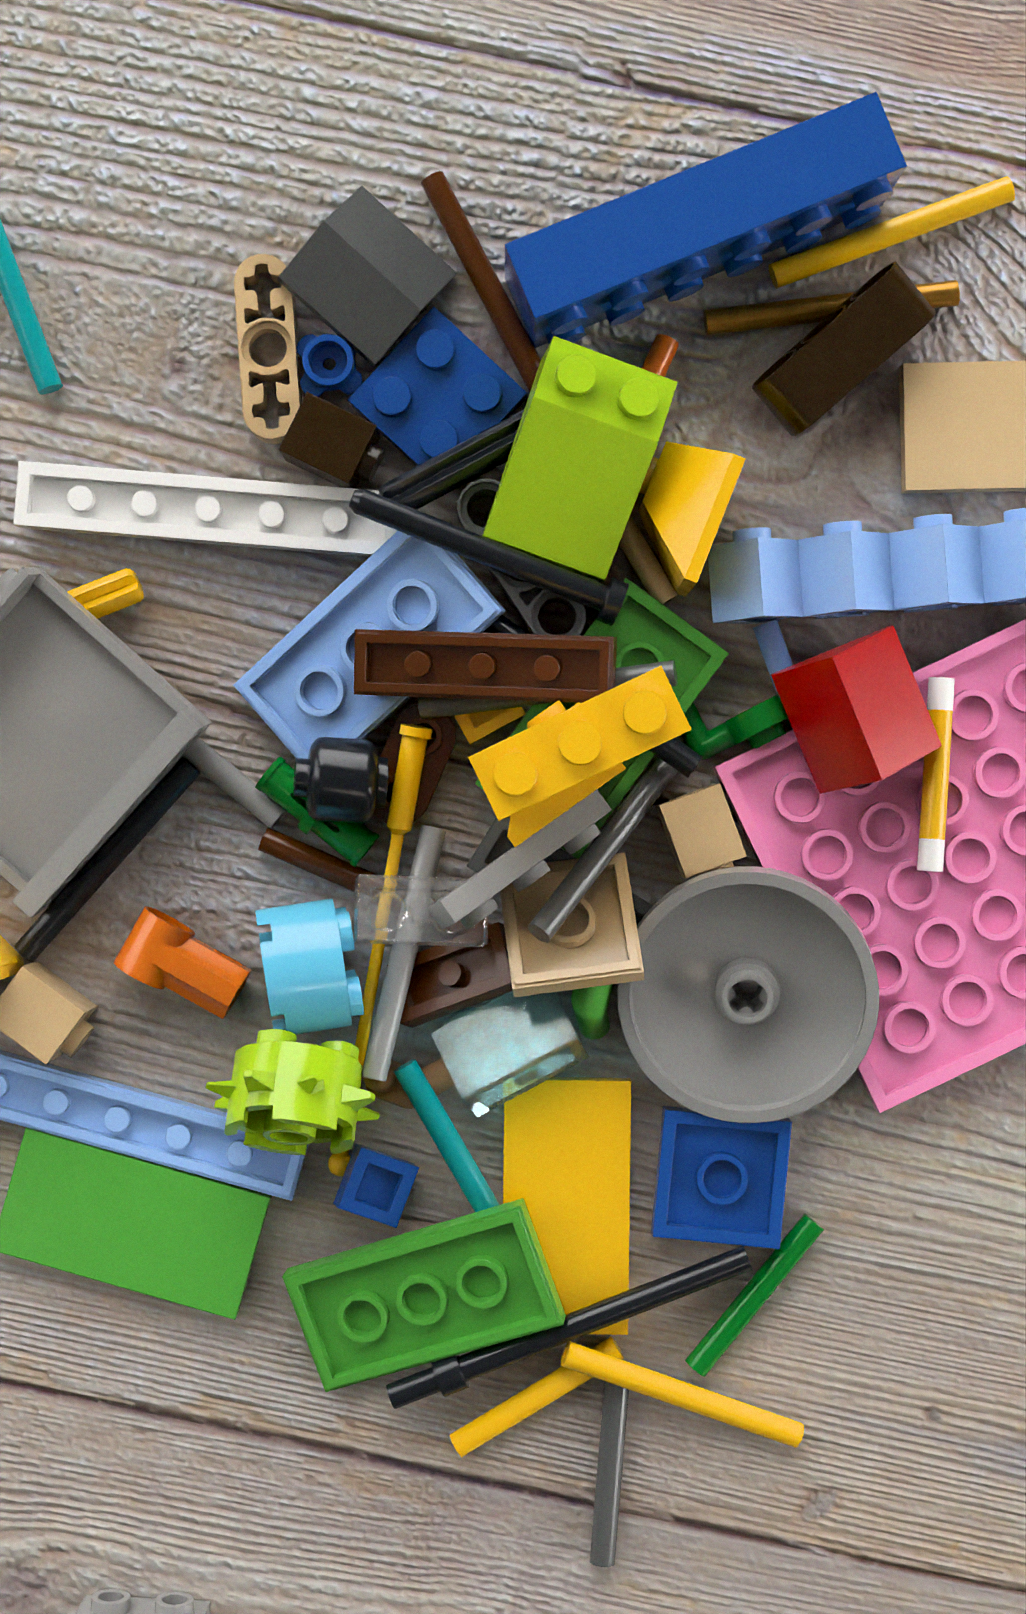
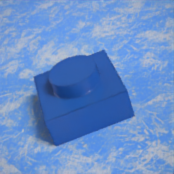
M356 1143L333 1204L339 1209L397 1228L419 1167L414 1163Z

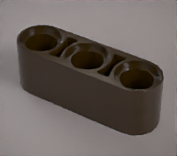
M896 261L892 262L870 278L771 365L753 383L752 389L789 434L796 436L820 419L923 329L935 316L936 311Z

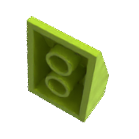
M553 336L540 361L482 536L603 583L609 572L658 445L678 382Z

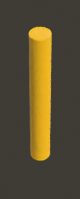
M612 1336L591 1348L616 1358L624 1359L619 1346ZM561 1366L449 1435L451 1442L458 1454L463 1457L593 1377Z

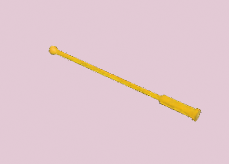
M401 724L399 731L402 738L386 825L392 834L363 994L364 1015L359 1017L355 1046L359 1048L358 1062L362 1066L366 1057L404 835L412 830L427 740L431 739L433 730L412 724ZM349 1150L330 1156L328 1168L333 1175L344 1176L351 1157Z

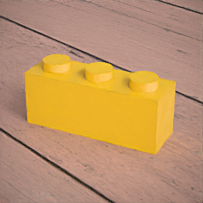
M659 666L481 750L468 758L498 821L692 729L662 666Z

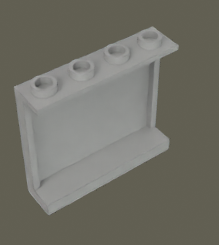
M22 567L18 572L11 568L0 576V875L19 891L12 902L30 918L49 907L212 723L40 567Z

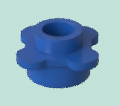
M308 334L299 340L297 353L302 358L304 375L300 379V387L305 394L309 392L320 397L325 391L341 390L346 395H352L363 383L361 373L356 370L355 354L357 352L344 339L333 334H323L317 337L313 334ZM327 359H333L336 362V366L332 370H327L324 368V362Z

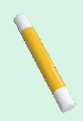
M928 678L927 710L942 746L925 755L923 761L917 870L943 872L954 678Z

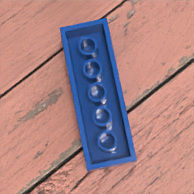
M876 91L506 243L505 281L526 332L535 348L547 343L550 344L553 336L575 343L586 335L584 328L605 319L608 320L610 326L625 323L645 311L644 303L664 295L667 296L669 302L683 299L704 287L703 279L725 271L729 278L739 276L759 266L763 262L761 255L783 246L786 253H794L819 241L822 238L820 232L842 222L845 229H852L873 220L881 214L880 207L886 199L893 195L892 189L907 165Z

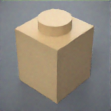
M720 783L703 787L655 805L680 876L689 878L717 869L734 867L732 861L747 856Z
M36 961L22 966L0 995V1031L44 1064L57 1059L63 1053L72 1058L93 1032L95 1027L88 1023L87 1020L98 1006Z

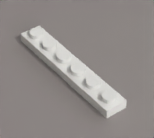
M28 461L18 462L13 525L19 528L370 557L397 532L395 529L359 516L349 508L354 490H358L354 488ZM368 490L373 493L379 494L378 490Z

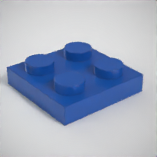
M433 306L347 400L349 405L362 417L377 425L379 432L417 467L509 418L527 398V392Z
M663 1106L651 1225L652 1236L780 1249L792 1121L789 1118L762 1123H737L707 1117L688 1108Z

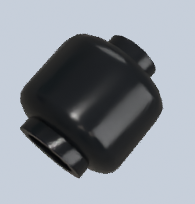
M320 737L312 743L308 759H295L293 797L306 798V809L308 815L313 820L360 824L371 819L375 808H385L388 789V758L378 757L377 749L371 741Z

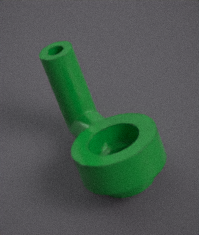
M777 694L708 730L693 702L685 713L692 730L682 734L688 747L703 757L702 760H707L746 739L752 749H757L786 734L787 732L782 721L786 720L788 716L780 696Z

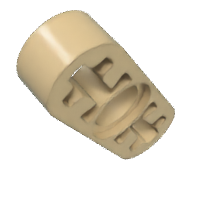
M256 254L245 259L239 265L234 276L242 412L246 425L256 438L268 444H282L302 402L300 361L297 353L295 296L281 284V288L271 290L270 306L274 317L285 313V320L262 318L261 302L255 291L248 290V286L258 284L259 273L269 272L273 282L280 284L278 276L286 268V265L272 255ZM249 316L260 318L250 323L248 322ZM266 333H274L281 336L287 345L283 360L271 367L257 364L251 356V348L254 341ZM289 376L290 382L288 385L276 382V395L281 407L290 409V414L279 418L278 428L269 429L264 418L256 417L257 411L267 409V389L263 383L253 387V379L257 378L263 381L274 382Z

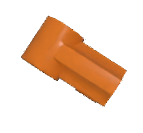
M145 906L114 960L115 966L146 985L160 990L166 987L219 1018L224 1019L236 1002L252 970L194 938L195 932L177 919L155 908Z

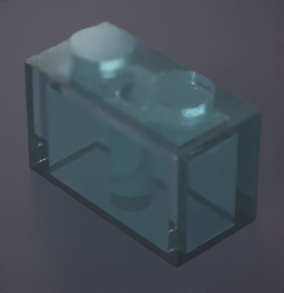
M513 991L500 995L479 1008L469 1007L457 1011L445 1021L442 1028L430 1033L461 1099L477 1117L590 1057L556 992L514 998Z

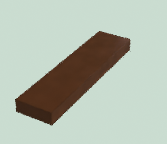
M355 629L354 695L549 702L560 700V702L583 703L615 687L617 637Z

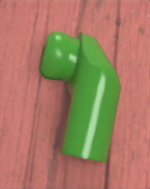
M613 984L574 989L572 991L571 1003L581 1034L588 1039H600L610 1029L607 1009Z

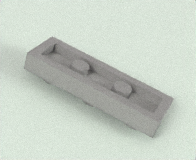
M597 789L516 847H512L428 907V911L442 930L459 920L465 929L468 930L499 908L492 898L499 891L512 883L516 890L520 892L549 872L551 869L544 859L563 846L567 853L571 855L599 836L601 831L595 822L612 811V809Z

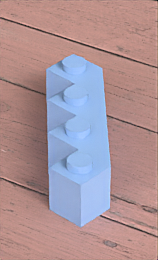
M1026 508L1003 512L1004 522L979 527L953 524L951 514H934L913 518L914 529L892 533L862 531L861 521L827 523L823 525L822 536L799 540L772 538L771 528L768 527L735 530L732 532L733 542L712 545L708 554L713 623L759 624L776 619L779 622L780 619L815 617L816 619L867 616L869 613L899 610L909 613L950 610L969 605L993 604V606L1026 604Z

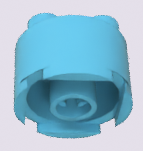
M330 898L255 910L257 926L271 925V932L259 933L271 1017L284 1015L285 1017L272 1020L273 1029H282L298 1035L352 1026V1016L364 1015L359 977L356 976L355 969L345 970L343 952L355 950L349 911H346V907L335 908L333 899Z

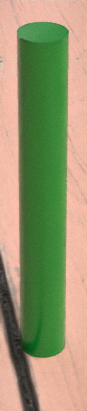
M805 1213L781 1241L780 1249H775L685 1359L687 1364L703 1377L707 1375L824 1231L810 1216Z

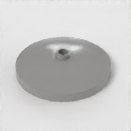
M736 866L717 869L693 877L670 890L648 910L638 923L637 930L644 968V980L618 984L617 995L620 1024L628 1047L640 1068L663 1093L677 1103L694 1112L722 1121L737 1123L776 1121L805 1112L833 1095L848 1081L865 1057L873 1039L879 1012V985L872 954L863 933L846 909L815 884L799 876L773 868ZM740 981L747 984L755 981L759 983V987L753 993L744 994L737 990L735 984Z

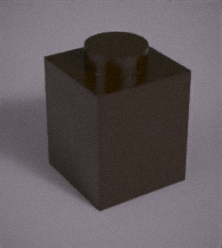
M306 392L279 451L287 462L339 487L356 489L360 480L367 483L371 482L382 461L385 448L378 445L381 436L377 425Z

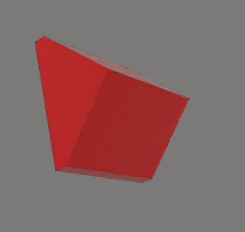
M893 625L771 674L819 794L884 780L942 746Z

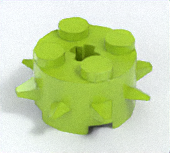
M282 1029L260 1030L257 1034L256 1043L245 1045L236 1050L232 1080L206 1083V1089L223 1096L215 1101L214 1108L227 1112L224 1134L227 1136L235 1135L238 1130L245 1132L243 1145L273 1153L306 1155L307 1144L331 1142L330 1151L332 1154L342 1153L352 1149L357 1121L378 1120L380 1117L379 1113L364 1107L375 1101V1094L360 1089L363 1066L358 1062L359 1048L345 1041H326L321 1043L320 1046L296 1042L297 1036L290 1031Z

